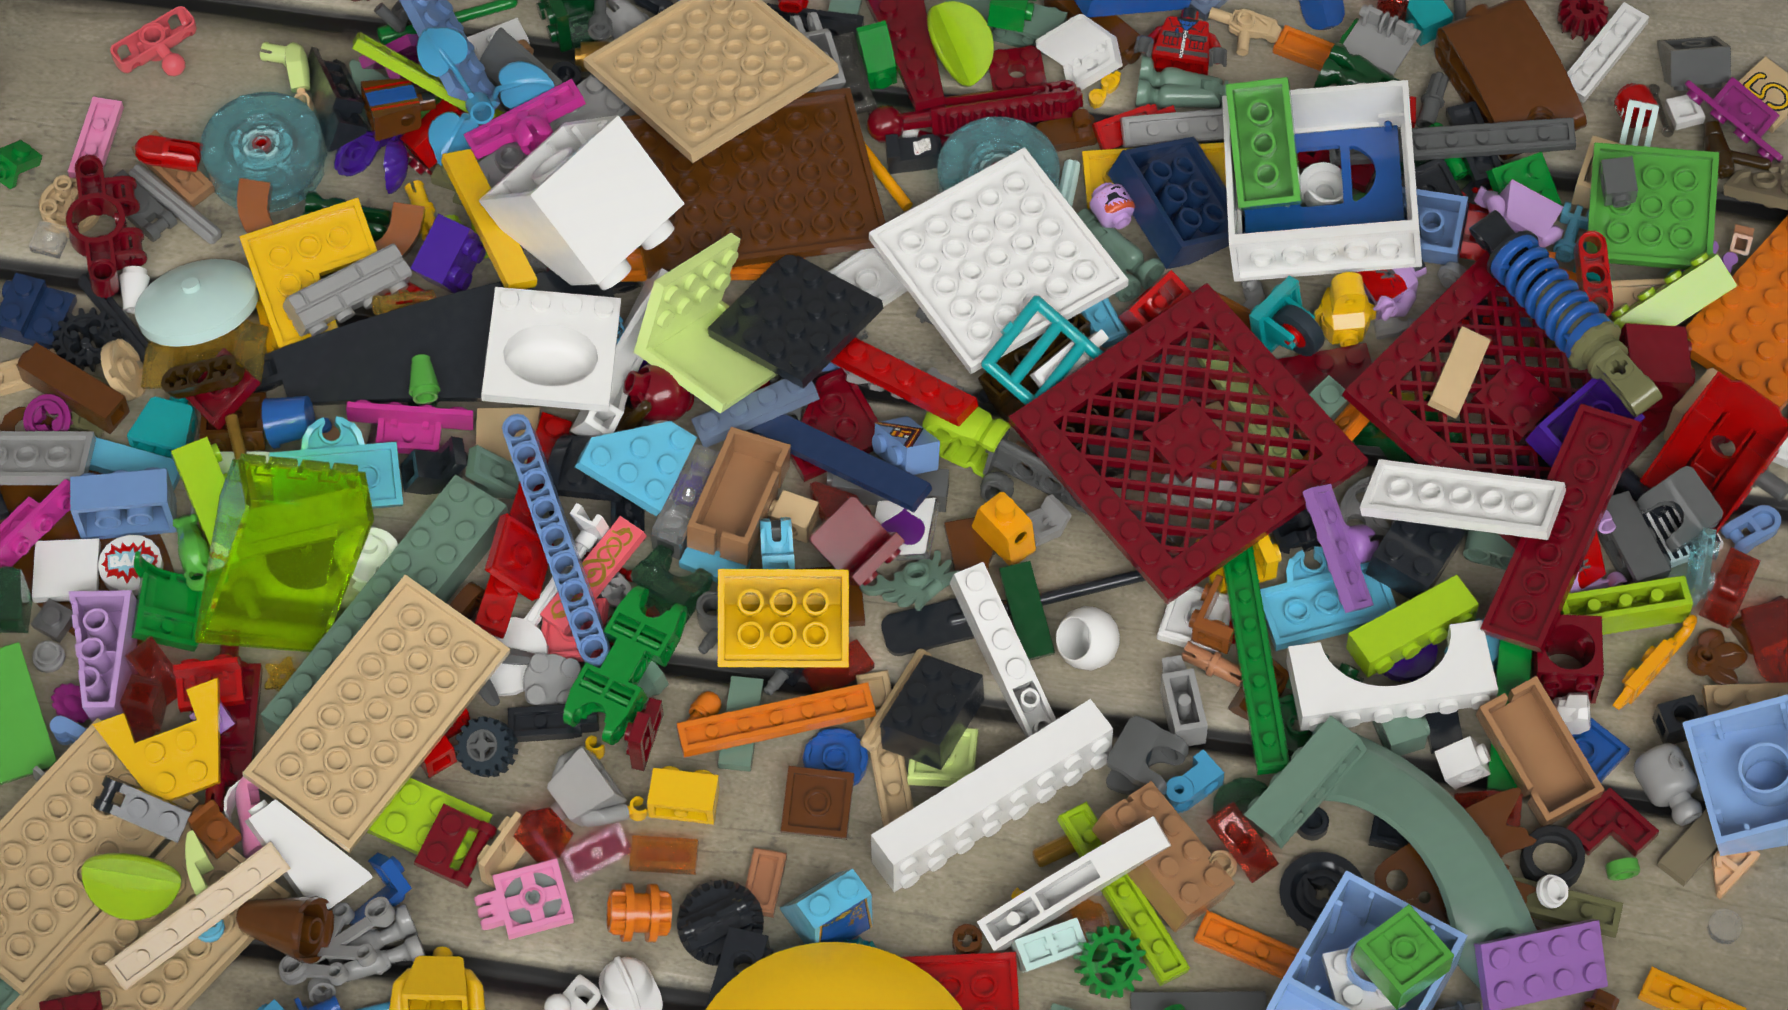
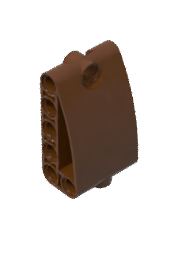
M1506 0L1491 7H1488L1486 4H1480L1470 9L1464 18L1438 28L1434 47L1436 60L1445 75L1448 76L1449 81L1464 103L1476 101L1484 123L1573 117L1575 131L1586 127V115L1571 80L1548 36L1525 0ZM1506 154L1499 156L1502 160H1508L1520 154Z

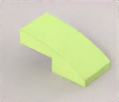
M191 830L186 836L185 859L189 880L197 896L208 888L203 875L214 870V867L194 830Z

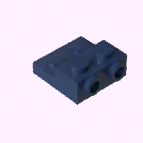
M15 273L13 280H6L2 288V297L4 299L0 305V337L31 346L37 342L47 349H52V342L55 341L53 331L60 330L59 321L67 322L69 320L67 314L69 312L72 314L77 303L76 295L46 286L45 280Z

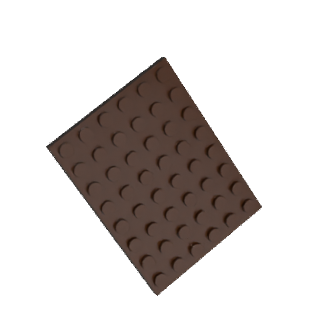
M850 87L805 93L694 163L639 115L620 117L684 202V205L669 218L675 229L667 239L649 250H645L641 245L639 246L647 279H650L662 268L668 272L730 233L741 239L737 250L739 255L732 267L776 262L785 255L805 258L875 248L869 240V232L886 222Z

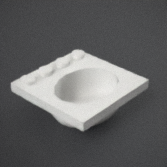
M495 287L481 394L482 401L609 412L621 298Z

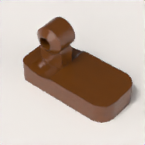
M1078 109L1073 112L1070 118L1038 123L1035 128V139L1038 149L1042 153L1048 154L1097 144L1098 141L1092 128V124L1095 123L1093 115L1089 114L1087 109Z

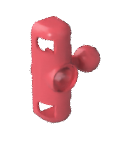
M183 6L170 10L113 44L110 52L114 63L121 72L130 73L133 69L149 61L162 60V69L167 75L173 77L180 75L185 69V60L178 53H172L170 49L181 43L185 38L195 34L197 29L195 19ZM172 15H177L182 25L172 30L168 20ZM126 44L131 55L121 60L117 50L120 46Z

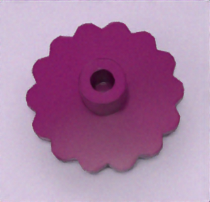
M69 683L68 685L61 684L54 689V694L51 696L53 701L52 707L56 709L58 716H64L81 724L90 719L82 708L80 686Z

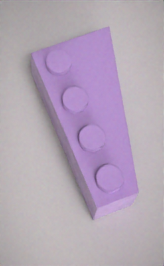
M131 590L69 591V599L73 615H71L76 637L75 650L79 662L78 675L82 708L92 723L97 718L103 721L122 713L127 715L137 639L131 638L137 599Z

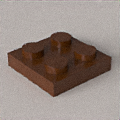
M788 766L781 833L847 840L855 774Z

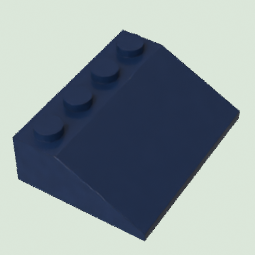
M1194 136L1122 150L1107 174L1114 184L1122 185L1135 204L1133 216L1166 270L1190 265L1229 246L1227 190ZM1242 214V228H1243V234H1244V233H1246V232H1245V217H1244L1243 214Z

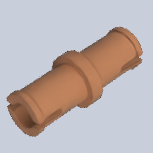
M1188 641L1184 648L1185 652L1181 655L1183 661L1205 670V674L1210 677L1215 675L1240 687L1242 681L1239 665L1222 658V654L1217 651L1214 654Z

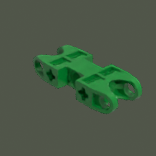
M640 585L632 588L619 603L603 631L609 642L613 643V646L602 666L598 668L587 662L584 664L571 687L563 713L564 723L575 727L581 719L585 720L588 715L594 712L605 713L604 722L606 725L602 733V741L610 745L616 744L625 735L628 723H634L637 712L642 710L648 699L644 690L637 685L650 662L653 661L666 667L680 642L687 620V607L680 603H675L670 611L666 610L658 617L646 616L647 608L645 605L649 597V590Z

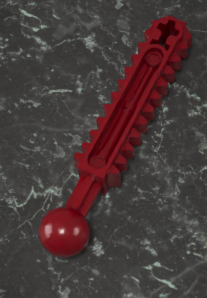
M1060 80L1057 82L944 97L945 104L917 112L900 113L893 106L882 105L874 108L868 115L866 128L873 139L879 143H886L885 135L898 134L899 138L905 130L931 127L932 134L939 136L1070 118L1074 111L1083 107V93H1081L1080 87H1076L1075 82Z

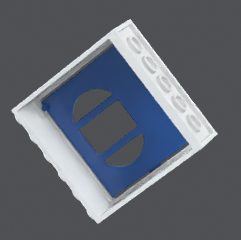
M1408 80L1290 90L1297 154L1306 151L1340 149L1344 202L1342 204L1301 207L1300 204L1290 205V207L1279 206L1245 210L1246 233L1244 234L1242 211L1238 208L1227 96H1222L1228 233L1234 282L1287 278L1288 276L1299 277L1422 267ZM1398 128H1401L1408 220H1404ZM1351 149L1366 155L1373 163L1376 171L1372 188L1358 201H1353Z

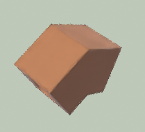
M1735 224L1729 252L1748 256L1755 228Z

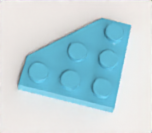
M672 421L592 437L586 443L575 468L654 516H657L662 511L697 437Z

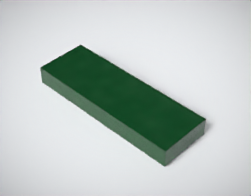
M1031 561L999 568L1012 623L1029 661L1054 655L1055 650Z

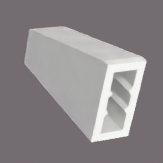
M264 799L248 810L251 817L245 823L262 847L271 841L291 869L285 872L283 876L298 897L318 896L327 899L329 903H326V906L329 910L373 878L369 871L275 799L268 804Z

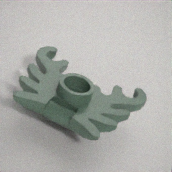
M927 541L925 553L907 554L910 559L916 562H908L903 571L896 572L894 574V581H888L879 574L876 576V585L864 586L862 584L859 588L862 593L868 596L882 595L884 601L897 602L899 607H909L915 603L916 611H920L927 602L945 587L949 586L953 575L960 571L949 572L952 566V560L950 559L941 565V552L939 550H935L933 560H930V546Z

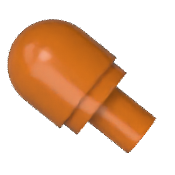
M711 691L701 693L691 704L689 709L690 717L686 721L717 715L722 705L720 697Z

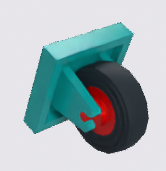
M1288 276L1281 284L1276 285L1271 294L1261 304L1256 305L1249 315L1251 331L1271 353L1280 345L1303 356H1312L1324 345L1325 337L1323 331L1314 320L1315 316L1302 307L1299 281L1291 276Z

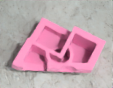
M242 777L236 788L235 800L240 833L243 838L241 840L243 855L247 859L262 848L260 842L245 823L251 817L248 810L260 803L259 788Z

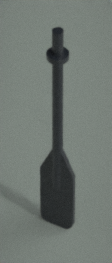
M1137 570L1039 593L1042 606L1146 580ZM957 598L926 605L920 611H916L913 608L889 614L881 623L886 648L894 656H904L915 653L918 649L928 650L974 638ZM1001 599L1008 616H1010L1007 600Z

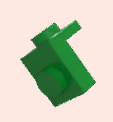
M22 140L1 147L0 183L9 189L15 188L19 174L40 166L43 155Z

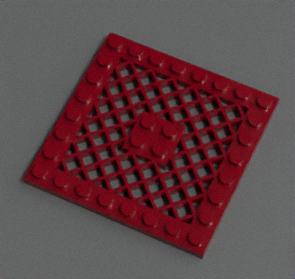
M1486 251L1344 390L1341 396L1418 464L1518 477L1531 476L1534 479H1541L1540 476L1548 477L1551 467H1539L1538 456L1540 455L1528 443L1527 446L1515 445L1514 440L1519 443L1525 436L1527 438L1544 417L1546 419L1558 408L1555 406L1559 402V398H1563L1565 402L1579 390V388H1571L1570 378L1582 379L1584 386L1593 377L1588 373L1587 369L1568 368L1566 353L1560 351L1558 347L1545 348L1544 338L1549 337L1545 334V330L1540 329L1536 324L1535 319L1532 318L1533 327H1521L1520 317H1531L1527 314L1525 308L1518 307L1515 297L1508 293L1506 287L1488 273L1487 262L1490 254ZM1487 297L1488 306L1479 305ZM1496 297H1508L1509 307L1497 306ZM1477 315L1490 316L1491 325H1478ZM1469 316V324H1459ZM1499 316L1511 317L1512 326H1500ZM1463 326L1480 335H1492L1493 345H1488L1485 355H1495L1496 365L1483 364L1482 359L1476 373L1477 384H1472L1468 392L1476 395L1472 398V403H1467L1465 399L1459 413L1460 423L1448 422L1447 414L1427 405L1429 401H1424L1423 391L1433 392L1445 362H1440V353H1450L1457 334ZM1450 333L1451 343H1441V341ZM1501 336H1513L1514 346H1503ZM1522 337H1534L1536 347H1524ZM1431 352L1432 362L1422 361ZM1504 356H1516V361L1511 358L1505 364ZM1525 357H1537L1538 367L1526 366ZM1546 358H1558L1559 368L1547 367ZM1412 371L1413 381L1403 380ZM1420 371L1433 372L1434 382L1421 381ZM1485 374L1495 375V376L1486 384ZM1549 377L1561 378L1562 388L1550 387ZM1401 390L1414 391L1415 401L1402 400ZM1411 411H1416L1417 416H1415ZM1425 411L1438 412L1439 422L1426 421ZM1644 411L1642 413L1645 416L1641 422L1642 429L1623 472L1666 429L1672 411ZM1468 413L1481 414L1482 424L1469 423ZM1435 432H1440L1441 438ZM1449 432L1462 433L1463 443H1451ZM1471 433L1483 434L1484 444H1473ZM1492 434L1505 435L1506 445L1493 444ZM1459 453H1464L1465 459ZM1473 453L1486 454L1487 464H1474ZM1495 454L1507 455L1508 465H1496ZM1516 455L1529 456L1530 466H1517ZM1499 534L1516 549L1521 538L1520 536Z
M1208 283L1008 417V423H1010L1013 429L1167 605L1306 509L1303 491L1311 487L1331 484L1332 489H1334L1368 464V458ZM1185 338H1187L1186 346L1176 345ZM1191 338L1209 340L1208 349L1190 347ZM1213 341H1215L1223 351L1213 350ZM1162 354L1161 363L1151 362ZM1167 354L1184 356L1183 366L1166 364ZM1189 357L1207 359L1206 368L1189 367ZM1211 360L1228 361V371L1210 369ZM1233 362L1243 373L1232 372ZM1137 371L1136 380L1126 379ZM1142 371L1160 373L1159 383L1141 381ZM1164 374L1182 376L1181 385L1163 383ZM1186 377L1204 378L1203 388L1185 386ZM1209 379L1227 381L1226 391L1208 389ZM1231 382L1249 384L1248 393L1230 391ZM1253 385H1255L1256 388H1257L1263 395L1252 394V393H1253ZM1112 388L1111 397L1101 396ZM1117 388L1135 390L1134 400L1116 398ZM1139 391L1156 392V402L1138 400ZM1162 393L1180 395L1179 404L1161 403ZM1184 396L1202 398L1201 407L1194 399L1183 405ZM1206 399L1224 400L1223 410L1205 408ZM1229 401L1247 403L1246 413L1228 411ZM1251 404L1269 406L1268 415L1251 414ZM1087 405L1086 414L1076 413ZM1092 405L1110 407L1109 417L1091 415ZM1275 407L1283 417L1273 416V408ZM1114 409H1132L1131 419L1114 417ZM1137 410L1155 412L1154 422L1136 420ZM1159 413L1170 414L1158 422ZM1212 419L1222 420L1221 429ZM1226 421L1244 423V431H1226ZM1062 422V428L1060 430L1057 427V425ZM1067 422L1085 424L1084 434L1066 432ZM1249 423L1267 425L1266 435L1248 433ZM1090 424L1107 426L1106 436L1089 434ZM1271 426L1289 428L1288 438L1270 436ZM1112 427L1130 429L1129 439L1111 437ZM1134 430L1145 431L1142 438L1144 441L1133 440ZM1294 430H1295L1304 440H1302V439H1293ZM1231 441L1242 442L1241 452L1230 451L1233 447ZM1071 442L1082 443L1081 453ZM1247 443L1265 445L1264 454L1246 453ZM1087 444L1105 446L1104 455L1086 454ZM1269 446L1287 448L1286 458L1268 456ZM1109 447L1127 449L1126 459L1108 457ZM1132 449L1149 451V461L1132 460ZM1292 449L1309 450V460L1292 459ZM1154 452L1164 463L1153 462ZM1315 452L1319 457L1313 461ZM1217 460L1216 469L1206 468ZM1222 460L1240 462L1239 472L1221 470ZM1244 463L1262 465L1261 475L1243 473ZM1091 465L1102 466L1101 476ZM1267 466L1285 468L1284 478L1266 476ZM1107 467L1123 468V479L1106 477ZM1290 468L1300 469V471L1289 477ZM1129 469L1147 471L1146 481L1128 479ZM1152 472L1170 474L1169 483L1151 482ZM1174 475L1182 484L1192 477L1191 487L1173 485ZM1197 477L1215 479L1214 490L1197 488ZM1219 480L1237 482L1236 492L1218 490ZM1242 483L1260 485L1259 495L1241 493ZM1265 486L1275 487L1264 495ZM1111 487L1122 489L1121 499ZM1127 489L1145 491L1143 501L1127 500ZM1149 492L1167 494L1166 504L1148 502ZM1172 495L1190 497L1189 507L1171 505ZM1194 497L1212 499L1211 510L1194 508ZM1217 500L1235 502L1234 512L1216 510ZM1240 503L1251 504L1239 512ZM1131 510L1142 511L1141 521ZM1146 513L1165 514L1164 523L1145 522ZM1169 515L1187 517L1186 527L1168 525ZM1192 517L1210 519L1209 530L1191 528ZM1215 520L1226 521L1213 530ZM1151 533L1162 534L1161 544ZM1167 535L1185 537L1184 547L1166 545ZM1189 537L1200 539L1188 548Z

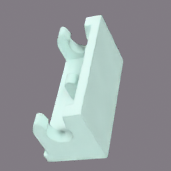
M1076 917L1016 939L1011 945L1012 952H1016V956H1018L1020 961V971L1024 973L1081 953L1082 949L1077 945L1078 942H1087Z

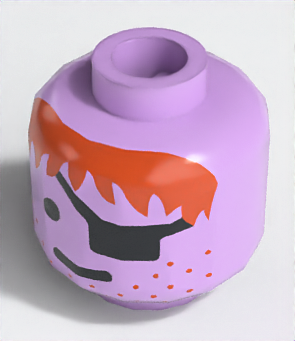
M1109 182L1100 185L1093 191L1090 208L1102 227L1122 229L1131 222L1135 204L1122 185Z

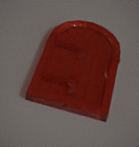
M1788 598L1741 609L1740 612L1754 660L1761 676L1770 683L1788 682Z

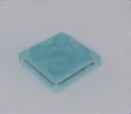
M1703 528L1690 546L1686 580L1693 601L1692 607H1695L1702 598L1705 599L1707 592L1712 591L1714 586L1715 572L1711 571L1712 560L1717 559L1720 541L1715 540L1716 530Z

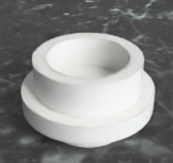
M1545 875L1537 883V897L1546 908H1557L1566 901L1568 886L1560 877Z

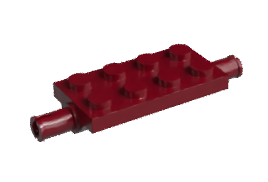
M228 628L221 630L220 653L218 655L228 654L238 657L243 667L246 704L226 706L236 724L220 735L221 783L206 788L204 804L213 799L218 804L221 813L224 812L225 787H232L243 777V771L255 756L263 674L261 663H246L242 661L239 656L242 632L233 628L231 629V635H228Z

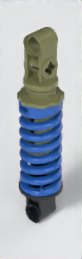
M1497 210L1492 211L1469 228L1479 246L1490 254L1487 262L1488 273L1506 287L1508 293L1515 297L1517 303L1525 308V311L1531 318L1535 319L1540 329L1545 330V334L1549 339L1555 341L1558 349L1566 353V357L1572 367H1576L1578 370L1587 369L1593 378L1602 379L1634 417L1639 416L1662 399V395L1655 383L1647 375H1644L1627 356L1628 348L1623 342L1619 341L1620 327L1614 324L1606 314L1599 313L1597 304L1589 301L1587 293L1579 290V285L1576 281L1569 279V274L1566 270L1559 268V263L1556 259L1549 257V252L1544 247H1539L1538 237L1532 231L1524 230L1515 233Z

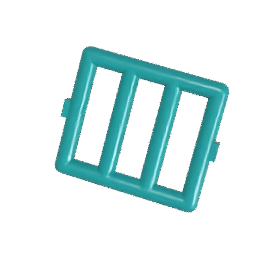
M1033 296L1015 320L1007 322L1000 331L1003 335L984 357L981 366L1026 405L1061 382L1084 352L1092 359H1095L1104 352L1043 298ZM1038 311L1051 322V325L1012 374L1009 375L997 364V361ZM1060 332H1062L1075 344L1036 394L1032 395L1020 383Z

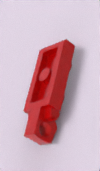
M1147 104L1092 124V128L1101 150L1117 149L1123 146L1120 123L1122 117L1175 113L1176 110L1174 105L1157 110L1156 104Z

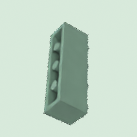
M991 0L945 1L962 2L972 6L981 13L988 23ZM1034 4L1032 20L1025 22L1023 32L990 27L996 42L1018 48L1028 45L1035 46L1038 38L1067 21V12H1063L1055 7Z
M1332 716L1325 722L1320 723L1314 729L1311 739L1304 747L1298 748L1293 753L1290 763L1283 771L1276 773L1272 777L1269 787L1263 794L1251 801L1247 812L1244 814L1251 826L1282 849L1367 751L1363 741L1358 735Z

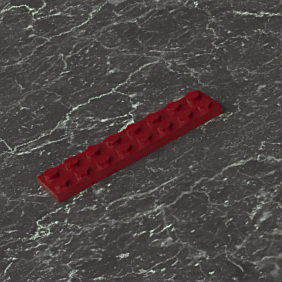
M1584 404L1579 405L1547 477V480L1564 482L1566 493L1549 539L1520 538L1481 625L1480 630L1484 631L1485 635L1539 653L1544 652L1642 429L1640 421Z

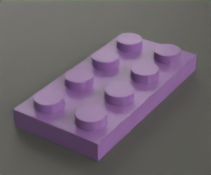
M1596 919L1474 944L1483 1010H1502L1608 987L1600 923Z

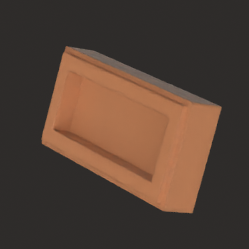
M754 848L745 888H748L759 901L763 916L774 918L787 853Z

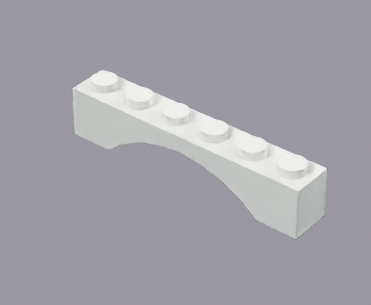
M660 269L650 279L646 280L623 325L625 331L616 345L609 412L580 410L570 430L577 436L596 437L614 433L624 413L628 396L623 392L626 376L632 370L638 372L644 360L634 353V348L652 287L656 279L668 272L665 269Z

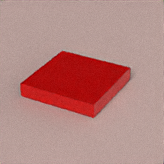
M508 513L503 514L499 517L485 571L529 600H537L540 598L549 565L537 532Z

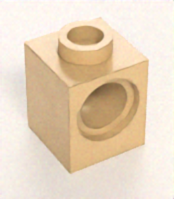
M783 490L779 500L774 499L771 503L768 517L771 520H780V517H790L793 539L807 543L819 519V502Z

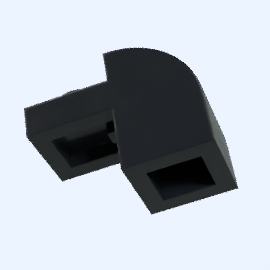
M451 436L437 452L414 449L400 464L404 492L421 495L437 494L442 492L455 474L463 479L462 470L467 466L468 460L463 438Z

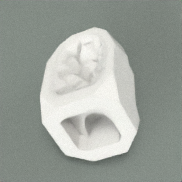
M1568 693L1566 696L1555 697L1552 700L1572 735L1590 730L1591 714L1588 693Z

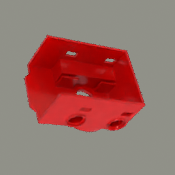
M1718 371L1686 412L1640 482L1651 489L1682 467H1692L1723 510V517L1720 519L1719 524L1710 531L1717 535L1732 513L1737 511L1751 492L1752 486L1759 476L1765 472L1779 453V448L1788 437V419L1782 416L1778 405L1744 381L1731 380ZM1720 435L1730 439L1736 448L1733 455L1726 456L1719 453L1712 445V438Z

